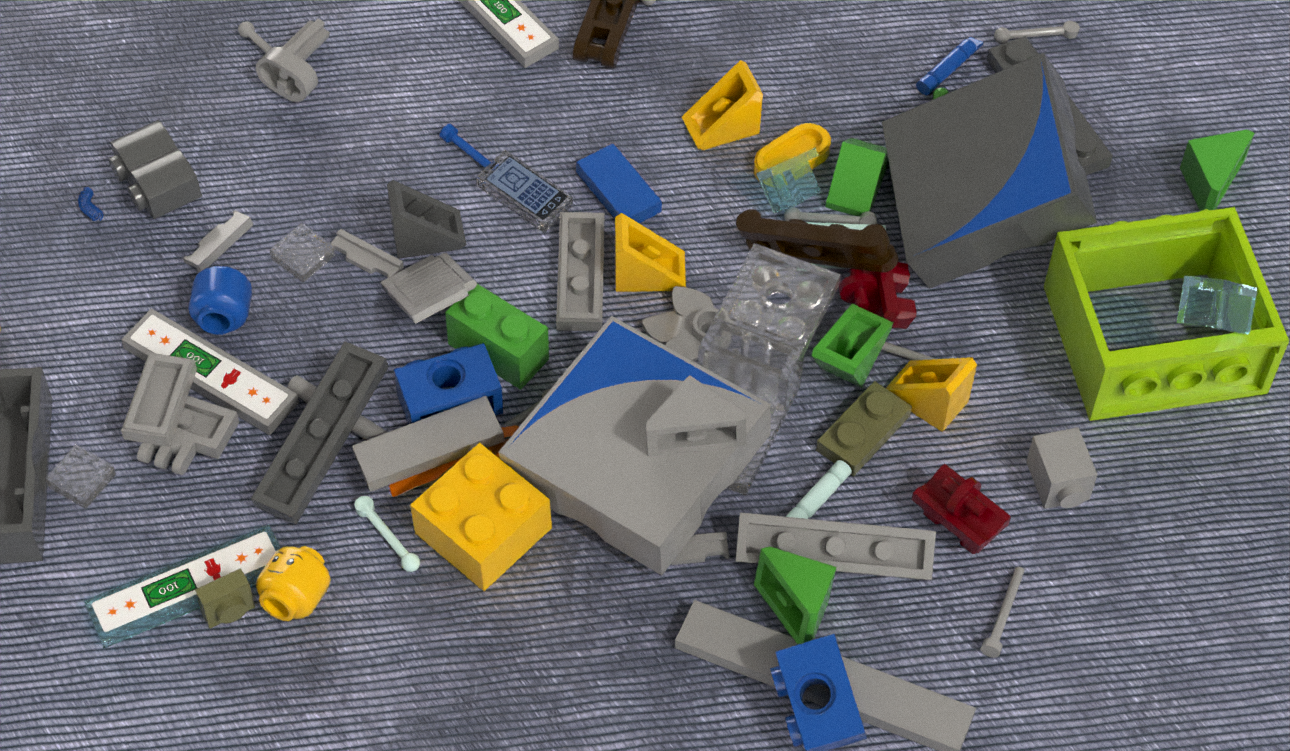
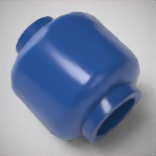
M212 266L203 269L196 275L192 285L188 304L190 317L204 331L215 335H223L239 329L245 324L249 315L253 294L251 282L243 273L229 266Z

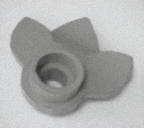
M673 287V311L642 320V326L649 337L692 361H696L705 352H718L725 349L732 342L734 327L731 320L723 311L714 308L711 298L700 291L687 287ZM712 331L716 334H707L705 332Z

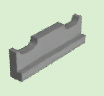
M234 210V215L225 224H218L198 243L199 248L192 255L183 258L184 262L195 267L198 272L208 268L253 226L251 218Z
M342 229L337 232L335 239L328 245V251L337 250L346 255L347 262L370 274L378 272L389 278L404 268L403 261Z
M716 532L693 535L671 565L705 562L706 557L722 555L725 559H729L727 533Z

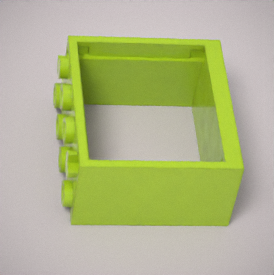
M1235 207L1216 210L1204 209L1200 212L1174 216L1161 215L1154 219L1133 222L1118 221L1111 225L1057 232L1044 283V290L1089 421L1268 394L1289 339ZM1200 275L1208 276L1229 329V334L1116 351L1108 350L1088 292Z

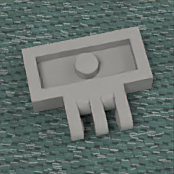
M188 396L171 446L142 443L137 453V460L148 464L157 449H159L155 456L154 465L166 469L174 455H176L172 463V472L184 475L196 453L215 459L220 458L239 424L238 414L236 411Z

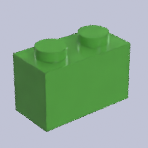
M477 284L474 289L468 291L469 296L454 303L445 312L448 344L457 349L484 343L496 374L521 390L549 360L548 327Z

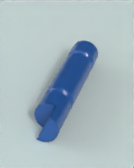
M972 37L964 39L916 83L918 91L925 96L929 95L983 45V41Z

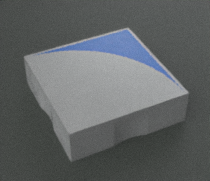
M611 316L500 449L499 458L548 497L551 510L585 524L594 530L606 543L658 574L663 575L700 527L712 502L722 491L734 483L770 436L771 404ZM689 375L745 411V446L648 456L645 422Z

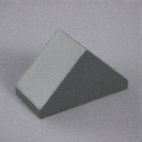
M395 180L387 184L391 224L398 259L460 250L467 245L459 209Z

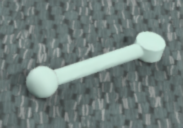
M361 496L356 499V513L361 517H367L401 558V566L405 571H416L420 565L419 557L414 553H409L374 511L375 507L372 498Z

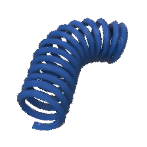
M84 187L78 198L79 208L92 221L98 219L101 221L104 215L103 212L91 202L94 193L89 187Z

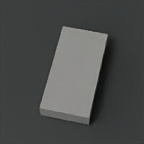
M149 352L121 429L124 440L171 446L197 371L195 360Z

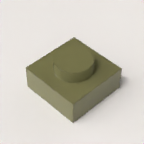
M241 568L195 589L201 613L210 629L221 623L235 622L243 617L247 611L255 608L250 584Z

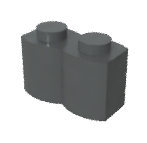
M159 120L110 142L114 156L108 158L111 169L119 182L127 180L130 184L127 190L138 211L146 209L150 216L156 219L202 197L194 170L182 152L176 147L168 131Z

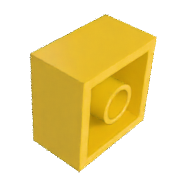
M480 442L410 504L415 534L483 591L489 588L552 529L550 499Z

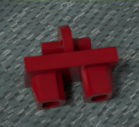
M898 262L888 272L850 269V276L844 278L839 285L841 299L893 322L892 328L907 329L917 315L915 300L897 297L896 293H902L909 284L910 273L908 264Z
M945 463L928 482L918 487L912 494L911 500L924 510L923 515L934 524H942L960 539V545L971 554L979 553L1009 525L1011 516L980 492L981 483L974 477L965 480Z

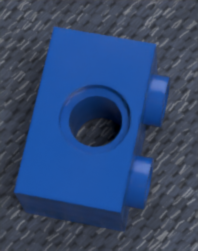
M484 343L472 347H460L448 354L427 360H415L403 367L394 369L397 396L408 425L487 396L495 416L503 414L502 387ZM447 386L453 387L450 389H442L443 387Z
M835 634L775 652L779 666L770 668L779 698L788 695L794 715L785 717L794 747L804 744L805 751H829L867 739ZM812 685H823L831 692L828 704L821 709H810L802 703L805 690Z

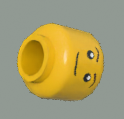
M286 546L277 550L259 574L256 582L259 602L263 609L271 616L283 621L304 619L309 616L327 592L331 581L328 569L324 565L323 557L316 550L307 546H301L300 548Z

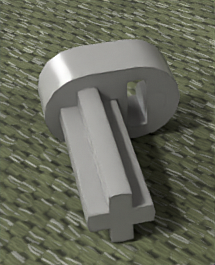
M317 19L315 22L309 20L284 46L271 48L256 64L257 75L263 84L292 102L303 101L318 85L316 72L305 60L330 36V32L324 29L325 23L322 20Z

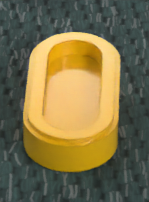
M804 123L797 125L765 145L755 155L754 175L756 179L765 186L780 188L791 184L825 162L830 154L831 137L828 131L817 124Z

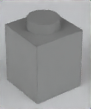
M1079 427L1033 436L1026 463L1044 509L1057 506L1072 508L1090 500L1098 474Z

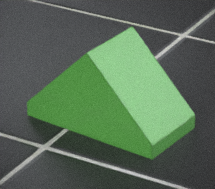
M1246 129L1188 140L1180 170L1200 211L1204 209H1217L1246 160L1255 134L1254 132Z
M854 138L843 141L825 207L854 216H860L867 211L871 212L889 165L886 147Z
M851 304L814 347L812 357L821 369L862 388L892 329L893 322Z
M770 546L761 548L754 586L797 644L814 640L829 602L837 567Z

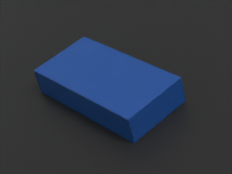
M613 143L576 162V173L614 219L617 215L623 213L636 222L641 223L662 212L661 199Z

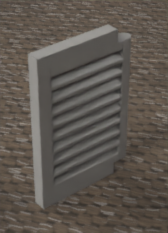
M442 253L436 257L430 255L380 282L385 292L415 324L469 296L468 291L477 286V282L447 253Z

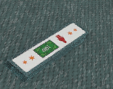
M268 524L84 600L85 607L103 649L200 609L195 589L240 568L246 576L250 587L256 585L259 574L274 553L281 549Z

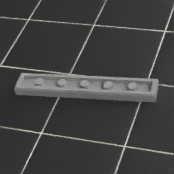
M697 600L693 601L675 639V649L775 687L770 668L779 666L775 652L798 645L788 635ZM842 657L863 722L937 751H961L976 711L975 707ZM812 685L805 690L802 698L825 707L830 700L831 692L823 685Z

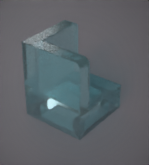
M816 147L756 173L774 214L797 206L820 192V187L808 160L819 156Z
M1184 276L1177 323L1248 335L1251 330L1258 288L1221 279Z

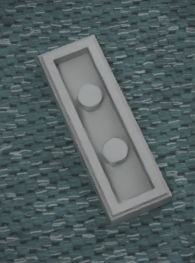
M560 212L557 331H599L602 328L605 213Z
M487 396L355 444L352 446L368 489L372 492L462 458L479 442L488 448L504 442L505 439L503 430Z

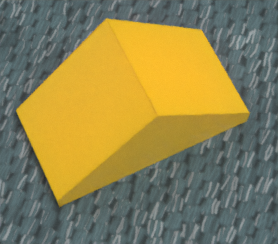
M740 60L682 116L698 149L706 150L760 134L763 93L746 62Z
M620 213L615 217L616 292L673 291L675 286L686 287L685 251L625 214Z
M973 357L910 360L886 389L910 404L913 414L943 432L969 402L977 364Z

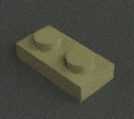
M874 381L817 440L816 451L833 463L837 460L847 463L852 470L850 475L854 477L910 417L912 406Z

